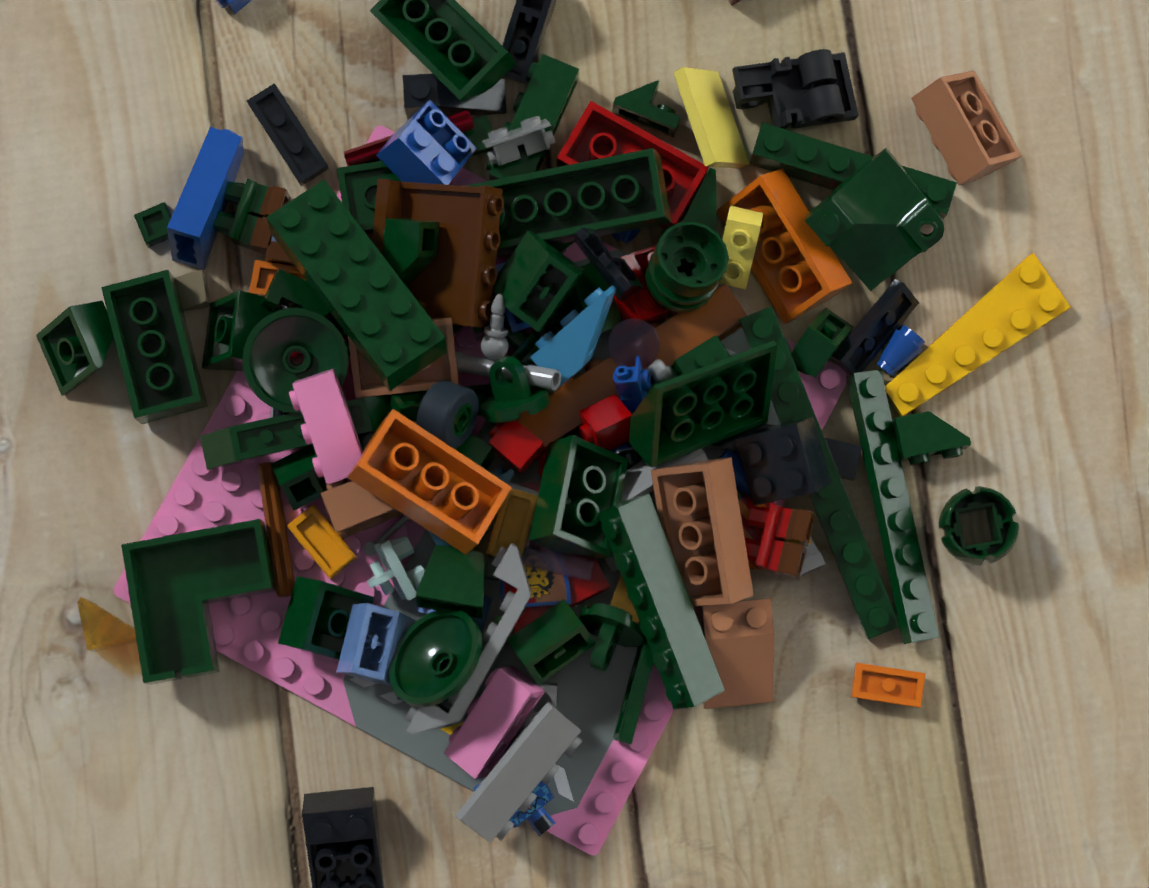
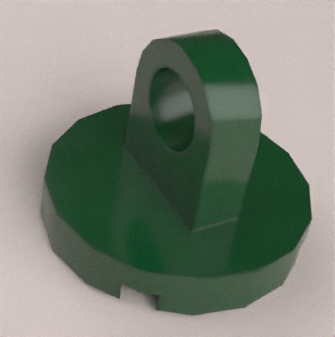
M506 356L494 362L490 367L489 379L494 396L483 401L480 404L483 418L485 417V421L490 423L511 422L520 418L519 414L527 410L529 415L537 414L549 405L550 400L547 389L529 386L526 371L520 361L514 357ZM502 368H506L511 372L513 382H509L504 378Z
M597 603L593 604L592 608L588 604L585 605L579 619L589 633L597 636L591 655L590 667L605 672L609 667L617 645L625 647L642 646L645 636L640 629V620L637 625L631 621L633 616L629 612L612 605Z

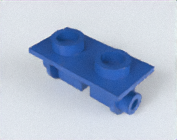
M636 356L635 366H618L613 374V380L618 395H620V400L631 414L635 412L651 390L650 372L648 369L643 370L640 356Z

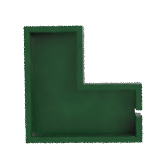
M261 519L121 544L144 684L153 685L180 680L182 676L190 678L220 672L209 603L276 591L266 524Z

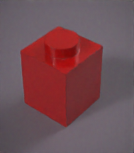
M616 394L579 411L581 426L578 427V432L581 439L609 451L629 441L632 414Z
M517 420L497 423L489 433L492 439L488 443L493 447L494 452L521 475L544 450L543 442Z

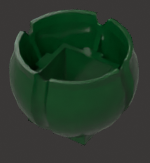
M977 486L973 492L967 488L963 489L945 503L940 513L938 525L939 529L944 531L941 541L953 557L965 564L979 566L983 564L984 560H987L990 564L997 562L1009 553L1017 540L1019 524L1013 520L1014 515L1017 514L1016 510L1002 493L992 488ZM986 510L992 541L965 546L959 514Z

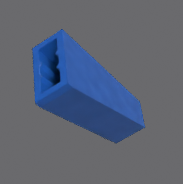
M209 128L167 226L172 261L202 270L206 267L218 232L214 228L217 214L219 211L224 212L227 201L224 199L227 184L229 181L235 182L244 155L242 136L237 135L231 130Z

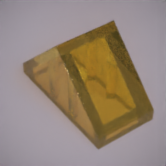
M80 597L77 604L87 651L97 652L137 642L133 626L91 600Z

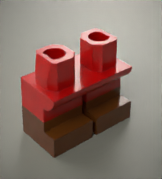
M770 504V508L752 506L748 525L763 529L764 532L761 542L745 538L748 561L755 563L759 569L799 580L807 551L804 546L808 547L815 520L813 512L784 508L775 504Z

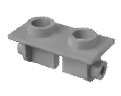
M536 116L520 122V128L508 131V128L504 127L488 133L489 138L482 142L486 148L492 147V151L487 152L490 164L501 166L520 159L521 156L517 146L522 144L527 156L550 149V145L555 144V139L551 130L545 132L544 129L551 126L550 122L547 119L540 120V117Z

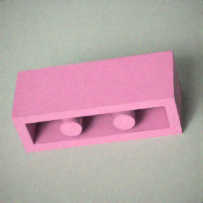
M333 368L295 381L292 384L294 390L289 392L294 410L296 412L301 410L305 420V424L301 425L307 445L313 443L317 457L312 458L318 478L324 477L326 484L346 479L363 453L336 370Z
M514 666L495 669L485 681V686L487 687L481 697L476 698L467 709L468 717L462 726L457 727L449 737L448 742L450 745L444 754L474 779L487 777L497 765L545 692Z

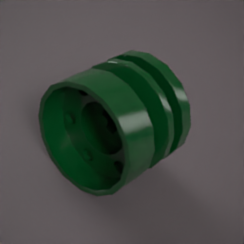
M693 221L681 222L668 228L659 239L647 265L645 274L647 290L657 303L675 312H694L705 306L713 296L718 283L727 270L729 256L726 244L717 232L704 224Z

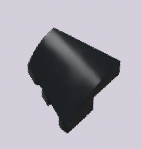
M581 228L575 233V243L610 288L614 285L617 288L614 295L621 303L643 287L626 260L623 258H613L594 229Z

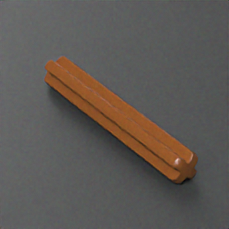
M263 462L258 464L257 470L276 595L278 597H289L293 591L294 578L280 485L271 465L274 462Z

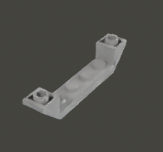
M511 543L508 549L502 546L492 562V565L497 567L493 575L516 587L518 590L516 594L511 591L508 592L499 610L504 612L502 619L498 625L491 622L483 636L482 641L487 643L479 658L474 673L463 688L448 699L447 703L453 705L451 709L441 704L428 707L411 706L405 717V720L410 722L406 729L407 732L414 734L461 721L532 595L520 549L516 544Z

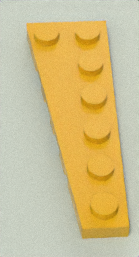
M1031 253L885 386L887 398L900 417L916 409L1071 308L1036 255Z

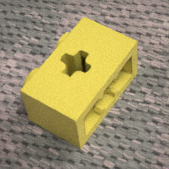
M730 206L722 239L726 244L729 260L727 270L719 284L724 285L726 283L728 286L746 290L763 213Z

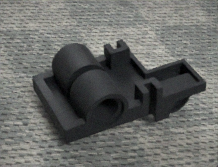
M820 49L805 53L798 59L785 57L779 63V58H775L771 62L737 66L732 69L735 81L733 96L736 108L750 109L768 102L773 126L786 130L790 124L792 129L852 121L859 116L845 52L831 54V51L828 49Z

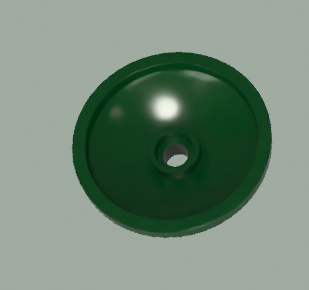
M286 308L269 314L253 328L244 346L243 369L250 388L264 403L284 412L302 413L301 410L297 412L294 410L289 392L294 390L292 384L295 381L335 368L342 387L348 371V350L342 334L328 318L309 309ZM300 352L304 357L303 363L294 364L291 360L292 353Z
M444 608L426 614L411 625L397 643L389 666L390 684L395 694L409 705L428 707L449 699L461 690L474 673L481 654L482 638L477 623L461 610Z

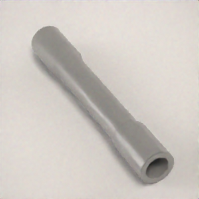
M455 351L457 373L465 372L489 377L490 367L496 360L468 356ZM523 365L529 386L554 391L558 389L561 381L559 370L534 365ZM502 368L504 378L513 381L511 372L506 368Z

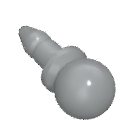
M497 294L493 301L490 326L484 327L486 335L481 341L482 353L492 360L504 357L508 351V341L505 337L508 335V329L503 327L505 305L501 294Z

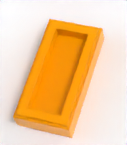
M314 504L287 525L289 530L330 580L357 559L356 555Z

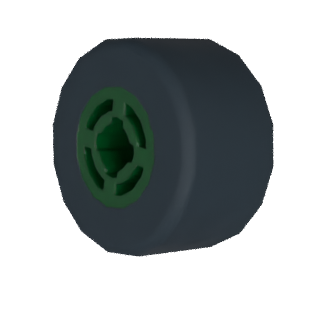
M440 380L434 383L425 393L419 406L416 424L453 449H456L468 439L474 429L478 417V397L472 389L450 381Z

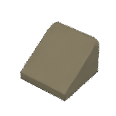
M203 270L175 277L183 311L210 307L207 276Z

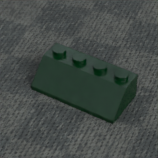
M379 0L370 10L461 102L494 87L516 64L509 52L456 0Z

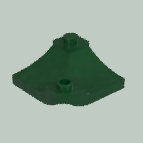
M887 148L883 149L836 187L830 196L805 216V222L821 241L848 265L870 291L912 258L922 252H926L944 234V221L941 214ZM924 224H930L934 229L931 233L924 234L920 228Z

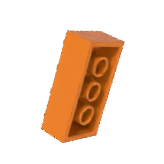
M394 409L382 421L347 478L465 555L478 545L512 488Z

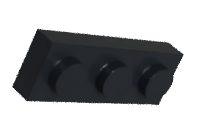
M275 83L246 100L300 186H303L329 169L322 155Z
M895 279L832 355L833 359L847 374L863 372L889 341L895 330H898L919 304L905 283Z

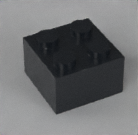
M813 417L754 430L735 439L754 506L815 493L832 484Z

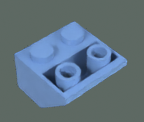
M369 603L352 604L336 672L391 686L389 666L397 643L408 628L417 620L401 612Z

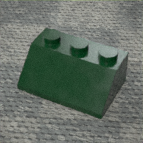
M574 435L550 442L529 541L556 552L609 558L611 547L602 531V523L598 513L620 503L628 459Z

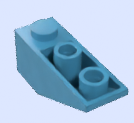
M614 285L605 292L599 287L584 300L588 306L580 314L574 309L559 322L563 327L562 330L556 335L550 330L535 343L539 350L530 358L537 366L559 370L561 373L559 387L592 359L617 289Z

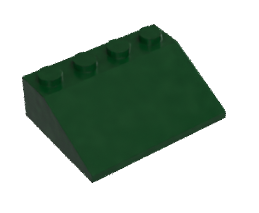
M773 340L653 385L631 416L629 443L652 468L767 423L778 344Z

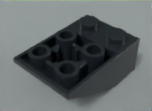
M374 787L304 794L302 820L312 888H384Z

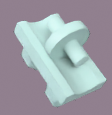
M400 537L391 541L381 540L374 544L373 547L386 570H383L379 560L371 563L370 567L375 576L367 581L369 587L373 588L380 585L384 594L388 595L394 591L389 581L391 579L401 600L407 598L409 601L415 598L425 570L421 565H417L408 571L404 570L400 560L414 553L407 537Z

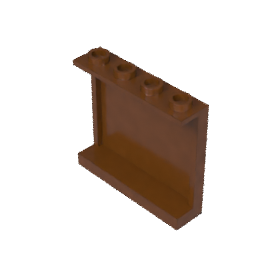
M378 179L372 238L376 248L383 255V231L386 218H408L440 222L437 257L407 288L417 300L427 304L425 312L430 318L451 317L452 325L483 328L490 326L493 287L497 280L496 255L501 241L499 223L500 215L504 208L503 189L483 185L476 187Z

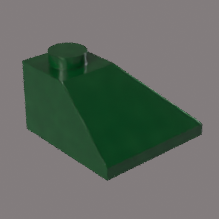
M103 300L69 306L36 334L61 396L68 395L103 365L113 339L108 312Z

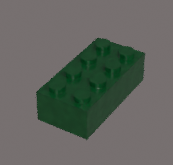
M164 270L101 287L134 419L141 424H146L208 407L176 280L171 272Z

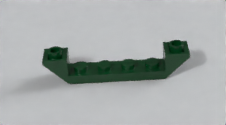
M390 394L346 401L358 435L376 432L382 421L392 411L390 407ZM290 413L227 427L200 436L207 470L242 463L241 461L313 445V443L307 445L302 434L301 425L305 424L303 414Z

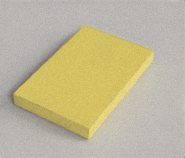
M687 67L676 70L674 77L704 165L707 167L742 168L749 165L750 163L718 71Z

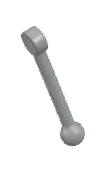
M406 515L401 517L374 542L366 543L364 551L368 555H375L377 552L373 545L381 540H387L410 518Z

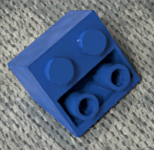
M428 100L392 135L376 156L402 182L449 185L477 148L431 100Z

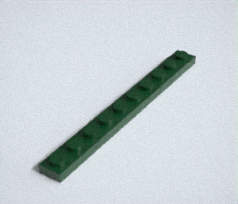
M772 306L738 319L750 349L773 340L778 344L771 402L780 424L809 417L814 418L832 484L815 493H810L809 497L866 638L871 639L900 627Z

